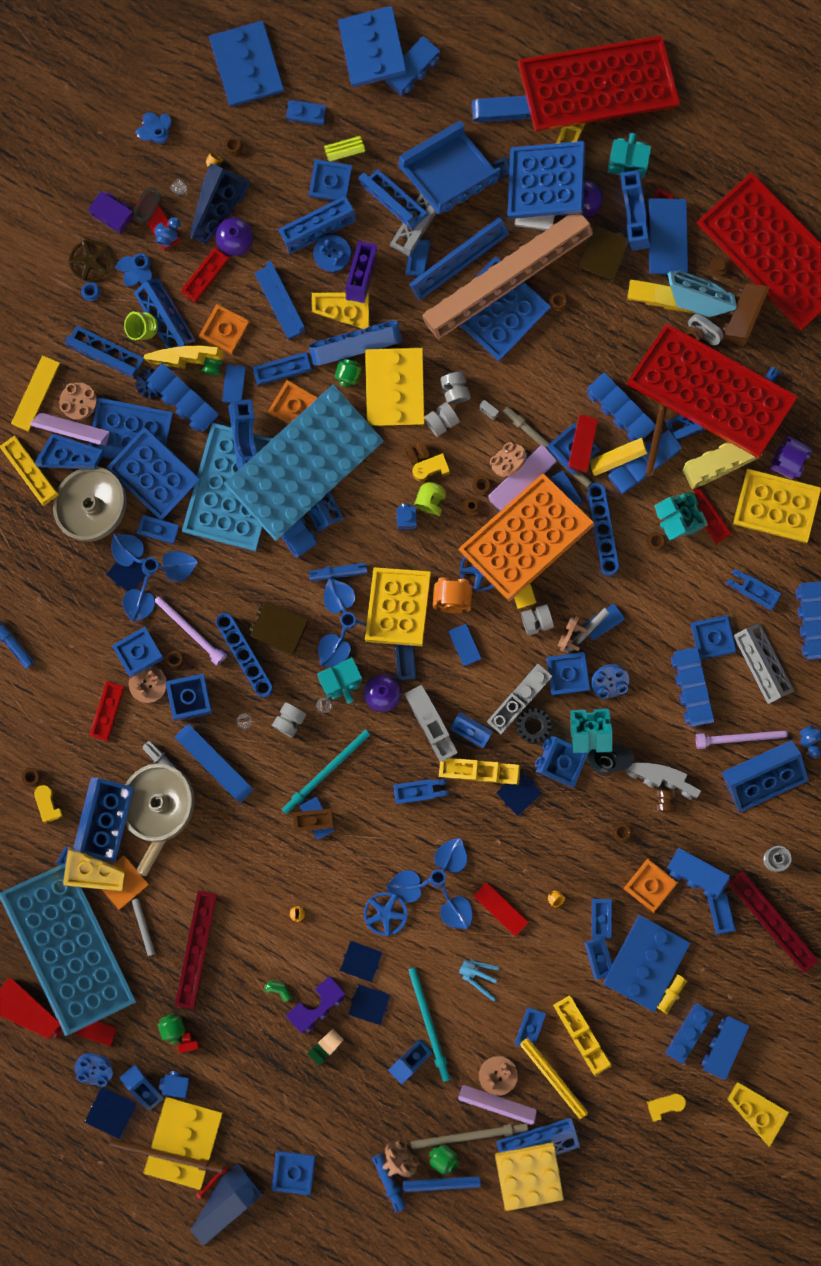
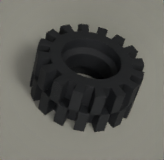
M530 708L519 716L516 730L523 741L525 740L527 743L533 744L541 743L548 737L551 731V719L543 710ZM530 719L540 721L541 730L538 733H530L527 730L526 724Z

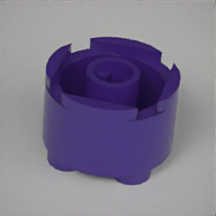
M787 435L784 438L787 442L784 446L780 444L772 460L774 466L770 467V469L792 480L802 474L804 469L802 464L805 459L808 460L812 450L809 449V445Z

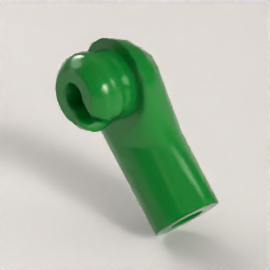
M271 980L264 986L265 991L269 994L271 992L279 993L284 1002L292 998L283 982Z

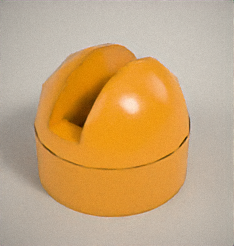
M210 153L206 160L208 167L211 163L220 167L223 162L219 156Z
M553 890V894L548 895V901L552 907L556 908L564 903L565 897L560 891Z
M300 906L293 907L290 910V918L295 922L302 921L305 918L304 909ZM296 909H299V919H295Z

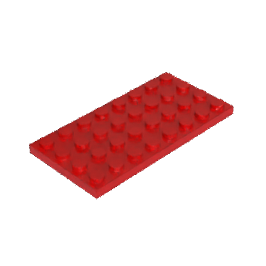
M662 35L518 60V67L535 132L675 108L680 105Z
M751 172L699 219L696 224L755 285L770 287L766 296L801 331L821 313V243Z
M667 323L627 381V385L758 459L798 397Z

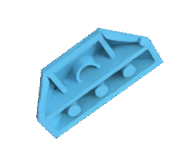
M680 270L668 273L676 305L680 308L688 309L707 317L733 311L737 308L734 294L727 293L718 285Z

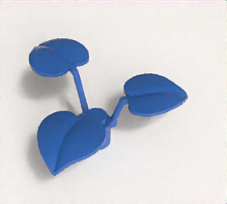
M117 533L113 535L111 549L113 557L118 564L129 567L134 561L136 563H143L142 571L146 576L141 592L137 589H131L125 593L122 600L123 609L130 621H140L152 612L155 605L154 596L150 593H144L149 576L154 575L159 568L165 570V575L169 580L182 582L190 576L197 565V560L191 555L179 551L166 553L162 558L164 566H161L160 563L158 564V561L153 557L142 560L137 559L143 554L142 542L132 535Z
M332 578L328 580L324 590V604L327 610L333 614H337L341 610L343 611L340 618L343 628L340 639L335 634H328L319 642L320 665L324 667L336 666L348 658L351 647L349 643L343 641L347 629H353L357 624L367 626V623L357 620L353 613L347 612L345 609L354 604L355 593L349 585Z
M461 838L450 840L438 848L434 856V862L443 869L434 870L430 878L422 884H419L420 878L415 872L405 870L399 872L386 885L390 893L399 896L403 902L407 903L418 900L421 896L420 888L428 883H431L435 888H442L448 903H445L440 909L441 920L447 926L453 928L467 929L471 924L472 909L467 899L462 896H456L451 901L445 887L446 875L444 872L446 869L451 873H457L467 863V854Z

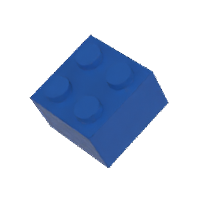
M204 674L165 682L172 717L175 722L212 714Z

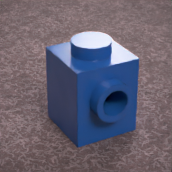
M401 504L400 507H396L397 530L416 529V507H412L411 504Z
M170 1071V1075L166 1074L165 1078H161L159 1090H163V1095L187 1098L190 1078L182 1077V1073Z

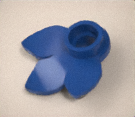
M151 112L145 113L143 116L144 126L135 131L137 136L144 141L152 140L158 144L165 143L169 137L168 129L171 126V118L167 113L160 117Z
M143 253L136 254L134 257L125 256L115 266L119 271L125 272L123 281L126 287L134 286L139 281L143 284L152 278V273L149 269L151 265L150 258ZM143 260L145 264L143 266H139L138 262Z

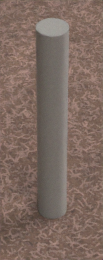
M604 608L585 627L588 629L587 634L581 631L573 639L572 643L578 646L610 612ZM568 646L565 648L569 654L574 650Z
M139 898L131 900L148 956L154 955L155 950Z

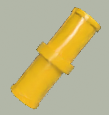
M677 975L670 988L666 989V994L657 1008L668 1014L675 1000L680 998L679 994L688 981Z

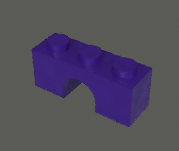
M330 976L315 988L321 997V1003L317 1009L308 1010L299 1003L286 1015L300 1033L311 1031L316 1026L314 1022L318 1018L323 1020L330 1013L328 1009L332 1005L337 1007L345 1000L342 997L345 993Z

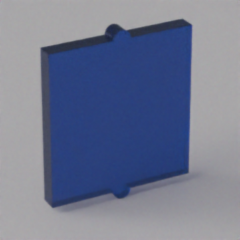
M135 561L129 567L115 562L106 574L116 583L117 587L120 586L127 592L135 589L146 575L142 571L143 563H136Z
M521 770L519 785L505 784L496 792L505 802V806H508L516 816L542 794L533 784V780H530Z
M350 941L347 952L343 955L344 960L340 971L372 983L376 969H379L378 964L382 952Z
M358 984L355 995L351 998L352 1004L348 1015L381 1025L384 1013L387 1012L386 1007L390 995Z

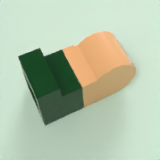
M332 1029L307 1055L320 1066L344 1039Z

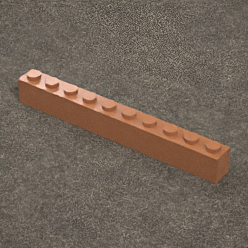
M581 213L568 214L557 224H553L548 230L537 235L532 241L521 246L511 255L506 256L495 266L490 267L485 273L475 277L470 283L459 288L457 292L443 299L441 303L428 309L422 315L426 326L439 340L593 235L590 223Z

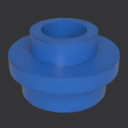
M89 282L82 287L81 294L85 300L95 301L100 296V288L97 284ZM89 290H94L93 295H88Z

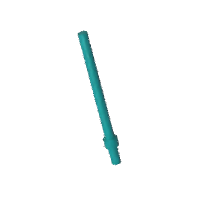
M364 730L299 793L296 792L291 797L292 799L282 808V811L287 815L297 804L300 805L304 798L359 747L370 734Z
M416 967L408 969L436 1060L434 1061L436 1067H439L443 1082L449 1081L451 1079L446 1067L448 1063L446 1057H443Z

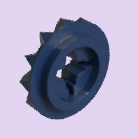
M155 369L142 370L137 375L136 389L145 398L151 399L161 395L158 392L153 393L147 388V383L145 382Z

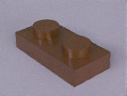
M332 809L293 812L294 831L302 832L333 828Z

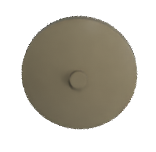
M96 467V469H79L67 476L56 491L58 496L53 501V514L58 527L75 540L91 542L106 537L116 529L124 516L127 498L121 481L110 471Z
M151 764L137 770L128 779L125 785L134 787L125 825L134 835L144 840L161 842L177 836L185 829L192 817L195 799L193 788L181 771L165 764Z

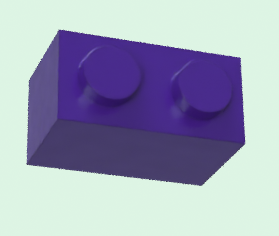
M100 191L88 209L90 215L117 233L122 234L134 217L131 211L132 208L125 203L120 204L115 201L116 198L108 192L105 194Z

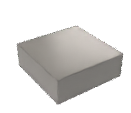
M485 400L480 404L479 409L492 420L497 418L499 414L497 409Z

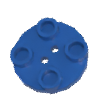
M328 235L318 240L314 247L313 256L319 268L330 273H336L347 266L350 261L351 251L345 239L337 235Z
M611 664L601 667L592 678V688L601 699L616 697L628 691L629 675L626 669L620 665Z
M86 1053L77 1059L74 1066L75 1073L77 1074L76 1078L82 1083L86 1082L91 1085L104 1087L113 1075V1066L109 1061V1057H103L98 1054Z

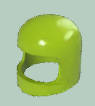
M131 312L127 315L124 322L125 333L133 340H147L157 333L158 322L150 313Z
M433 482L424 483L419 489L414 506L420 510L440 516L442 509L438 507V503L446 498L445 489Z

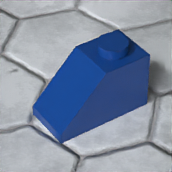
M419 1039L388 1071L403 1084L433 1052Z
M135 1065L120 1077L128 1091L148 1111L164 1099Z

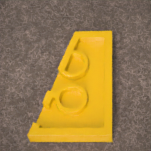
M312 293V313L360 329L369 327V293H367L365 303L346 300V293Z
M68 847L63 885L122 891L123 869Z
M737 1082L727 1100L770 1147L789 1112Z

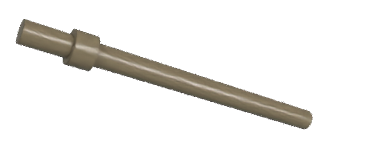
M508 406L503 410V413L513 421L517 428L520 427L540 446L543 445L546 448L549 445L543 437L525 422L521 415L518 416ZM550 452V454L563 466V464ZM576 471L573 474L586 487L592 483L580 471Z
M527 1123L513 1126L507 1124L500 1128L411 1141V1148L417 1149L505 1135V1137L513 1136L514 1133L527 1132L528 1127Z

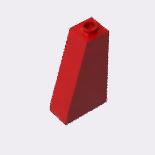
M10 977L0 988L1 1017L50 1040L56 1039L61 1035L63 1030L58 1019L15 979Z

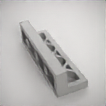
M420 194L416 203L420 207H426L428 216L411 232H408L407 226L403 223L390 243L391 247L409 257L436 214V211L422 194ZM410 211V214L412 216L414 214V219L418 217L416 211ZM407 236L408 241L404 247L396 243L399 238Z
M760 623L748 627L733 636L767 704L794 692ZM753 630H756V632H757V634H758V636H759V639L756 638V636H755ZM763 648L766 650L768 655L764 654ZM771 666L775 667L776 673L773 672ZM780 682L783 683L786 691H783Z

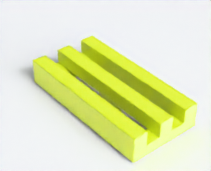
M360 136L324 146L329 161L365 151Z

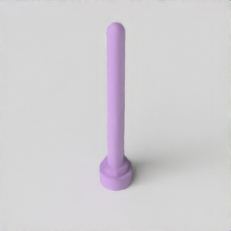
M161 597L155 599L156 604L210 654L211 661L216 666L226 658L227 654L222 649H215Z
M773 731L712 737L701 733L696 734L697 749H705L709 744L782 739L788 737V732Z

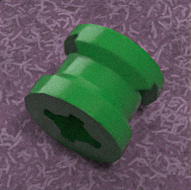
M205 358L204 369L201 372L211 376H219V367L222 365V360Z

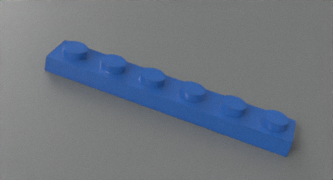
M497 218L409 283L416 297L419 300L423 299L507 237L510 233L503 221Z

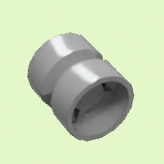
M454 372L440 378L442 387L446 390L444 395L449 405L459 404L471 398L469 389L465 386L467 382L464 372Z
M447 402L439 406L437 412L432 411L424 416L427 425L436 437L445 433L447 427L452 428L460 423L457 415Z
M547 604L536 607L535 611L530 609L521 612L523 625L528 636L538 633L540 629L546 631L554 628Z
M285 702L280 710L281 716L276 717L272 727L293 738L298 730L297 725L302 724L306 714Z
M774 846L765 852L763 863L766 869L771 872L783 871L791 864V853L783 846Z

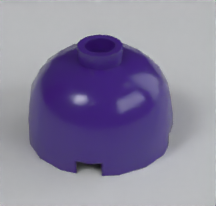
M584 180L583 213L581 214L584 218H589L599 212L603 195L600 187L595 182Z
M240 218L224 220L216 231V241L219 249L228 256H241L248 252L253 244V233L247 222Z
M378 674L371 677L364 687L366 704L372 710L378 712L393 710L401 699L399 682L387 674Z

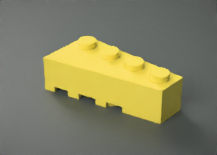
M727 442L719 446L717 450H710L701 457L689 460L685 463L682 471L691 489L695 490L758 458Z

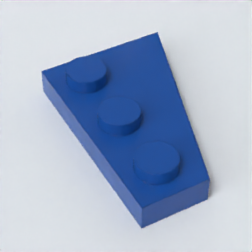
M52 433L38 456L35 465L36 467L96 469L104 453L101 449Z

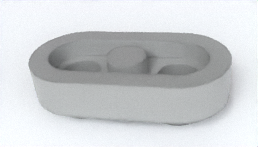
M694 314L688 321L689 327L695 326L699 328L704 335L703 339L711 345L719 344L724 337L722 330L703 315Z

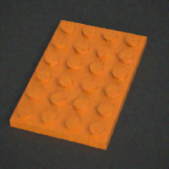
M542 473L458 550L510 602L594 526V522Z

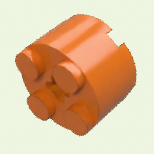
M449 578L438 579V582L434 584L433 608L435 610L436 607H440L441 612L462 613V609H467V612L471 610L472 586L469 584V580L458 579V581H450Z

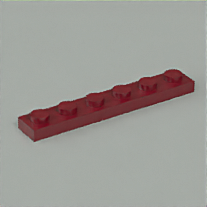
M743 871L728 883L732 891L803 974L819 961Z
M197 891L174 1006L194 1010L217 894Z

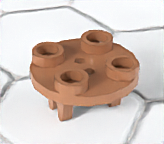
M70 383L65 387L60 396V409L67 417L73 420L88 418L97 406L96 393L85 383Z
M511 442L506 443L503 449L490 459L492 470L498 476H510L522 468L527 454L522 446L513 445Z
M580 617L570 618L566 627L569 631L566 636L562 635L557 645L561 647L560 651L563 652L566 646L579 651L580 647L573 644V640L570 637L573 631L577 632L578 630L587 634L588 629L577 625Z
M151 666L129 679V690L133 697L140 702L146 704L156 702L166 692V677L159 668Z
M494 1056L487 1059L481 1065L479 1081L488 1093L504 1095L515 1087L517 1070L509 1059L502 1056Z
M398 1140L397 1142L392 1141L387 1144L385 1155L388 1161L383 1166V1169L390 1168L388 1175L391 1176L395 1173L405 1177L414 1175L417 1165H419V1160L407 1149L405 1142Z

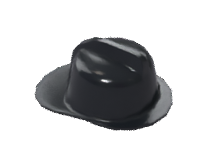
M612 745V752H596V749L590 750L588 762L592 770L597 774L610 776L617 771L628 769L634 762V755L626 746Z

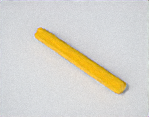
M530 1039L523 1040L521 1047L578 1118L581 1119L586 1116L587 1110Z

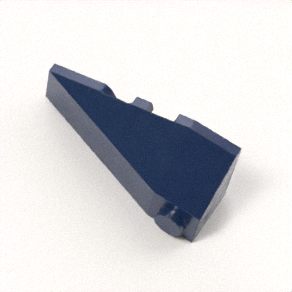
M211 163L203 180L190 237L206 244L215 234L223 219L230 216L233 207L237 203L240 204L251 182Z
M239 1164L222 1177L190 1230L202 1245H205L263 1195V1192Z

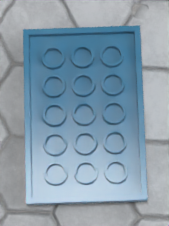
M212 423L197 475L200 480L194 486L182 533L256 552L263 527L224 484L238 471L232 428ZM253 433L257 453L273 438Z

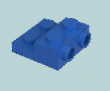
M550 736L543 743L544 753L542 757L540 756L536 760V772L574 788L588 753H573L572 744Z

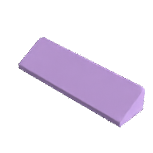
M39 413L30 424L34 427L104 446L107 445L110 434L106 430L44 413Z
M541 445L526 459L525 464L520 470L508 476L489 495L490 502L501 511L542 473L545 474L557 460Z
M465 1085L462 1086L458 1097L461 1101L529 1124H533L535 1120L536 1109Z

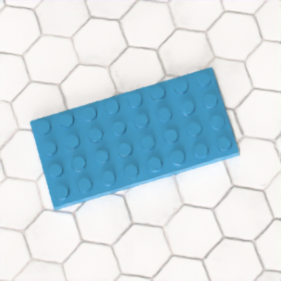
M333 384L224 484L276 541L384 440Z
M66 863L0 892V899L65 1036L136 1001L82 888L63 885Z

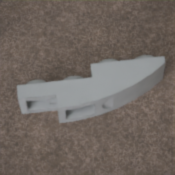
M538 663L487 722L502 734L553 675Z
M422 685L406 692L404 695L421 728H423L438 760L441 762L457 754L441 718Z
M633 763L626 769L628 776L637 779V777L643 779V783L651 788H654V786L659 787L663 781L665 782V787L673 791L675 788L682 792L681 795L690 800L692 797L696 799L701 790L684 782L687 774L667 766L651 763Z

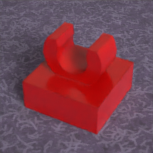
M190 1033L182 1035L184 1044L178 1045L179 1053L200 1049L198 1041L192 1042Z

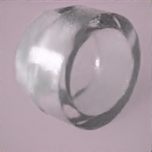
M180 178L177 179L170 187V190L177 195H182L186 191L185 182Z
M321 698L317 701L316 707L320 713L326 714L331 710L332 704L329 699ZM322 701H326V710H322Z
M242 713L237 717V724L240 728L247 729L252 725V718L249 714ZM249 718V721L241 723L239 721L240 719Z

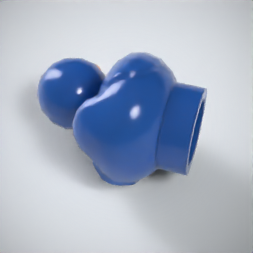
M176 217L169 219L168 227L164 226L163 223H159L154 231L157 237L155 242L170 247L171 242L178 238L176 230L182 229L180 220Z
M812 724L799 732L802 736L800 742L803 747L808 748L806 755L817 758L821 754V749L814 744L821 741V730L815 729Z

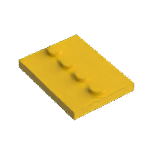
M422 348L365 349L367 423L370 426L424 424Z
M747 469L733 525L807 544L821 488Z
M374 567L365 642L423 646L431 572Z
M166 1097L151 1148L198 1160L201 1158L209 1160L223 1113ZM151 1156L148 1157L144 1174L201 1190L206 1173L205 1171L198 1170L197 1167Z

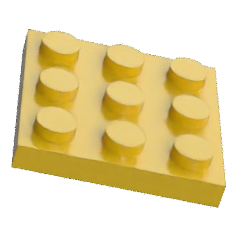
M553 1143L495 1154L505 1211L563 1200Z

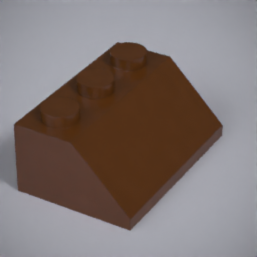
M746 284L744 289H739L736 299H739L737 308L730 311L729 316H732L730 323L726 322L722 330L725 333L724 340L744 348L770 287Z

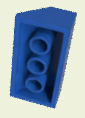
M792 740L722 772L726 787L739 813L809 781L801 753Z
M91 777L73 849L100 860L116 862L134 787Z

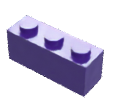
M358 241L346 284V300L365 303L377 260V244Z

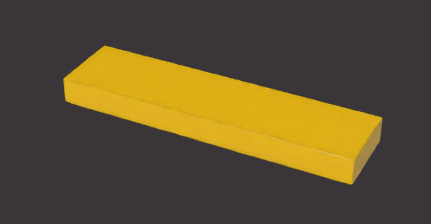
M42 355L11 422L13 426L27 432L30 431L32 427L30 425L31 421L40 410L60 366L59 362Z
M13 436L0 446L1 450L43 506L58 496V493L41 470L36 467L35 462L16 436Z

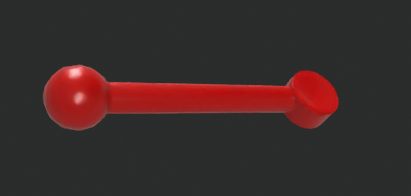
M225 1166L223 1173H217L207 1186L196 1194L198 1199H203L206 1191L222 1174L227 1172Z

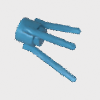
M465 959L459 971V974L463 975L462 979L468 981L492 1001H495L494 996L470 977L474 978L475 975L497 983L496 979L478 971L476 966L499 970V967L477 962L473 959L470 961Z

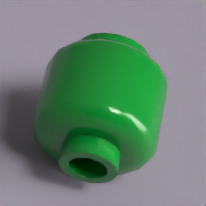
M344 358V361L338 362L335 379L340 381L339 385L350 388L351 384L356 385L362 371L358 365L359 362Z
M175 1013L160 1018L161 1021L157 1026L161 1039L163 1041H170V1044L181 1041V1036L186 1033L182 1018L176 1016Z
M441 1145L438 1148L434 1147L429 1154L431 1167L443 1175L453 1173L459 1164L458 1154L446 1145Z

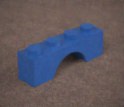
M635 170L620 173L631 249L634 251L651 248L640 172Z
M252 399L233 401L228 406L238 470L257 454L253 436L254 412Z

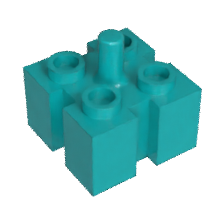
M630 133L629 141L622 138L614 140L607 172L620 174L639 170L641 178L644 179L651 146L644 142H636L637 134Z
M693 491L671 496L654 506L657 516L660 520H664L660 523V527L665 530L669 541L681 536L691 535L708 526L703 512L698 511L697 505L699 504Z
M352 657L334 667L317 673L319 682L328 699L332 697L334 700L344 695L348 704L354 702L351 691L360 688L362 677Z
M594 709V713H586V710H570L573 753H588L592 749H596V752H612V728L609 709Z

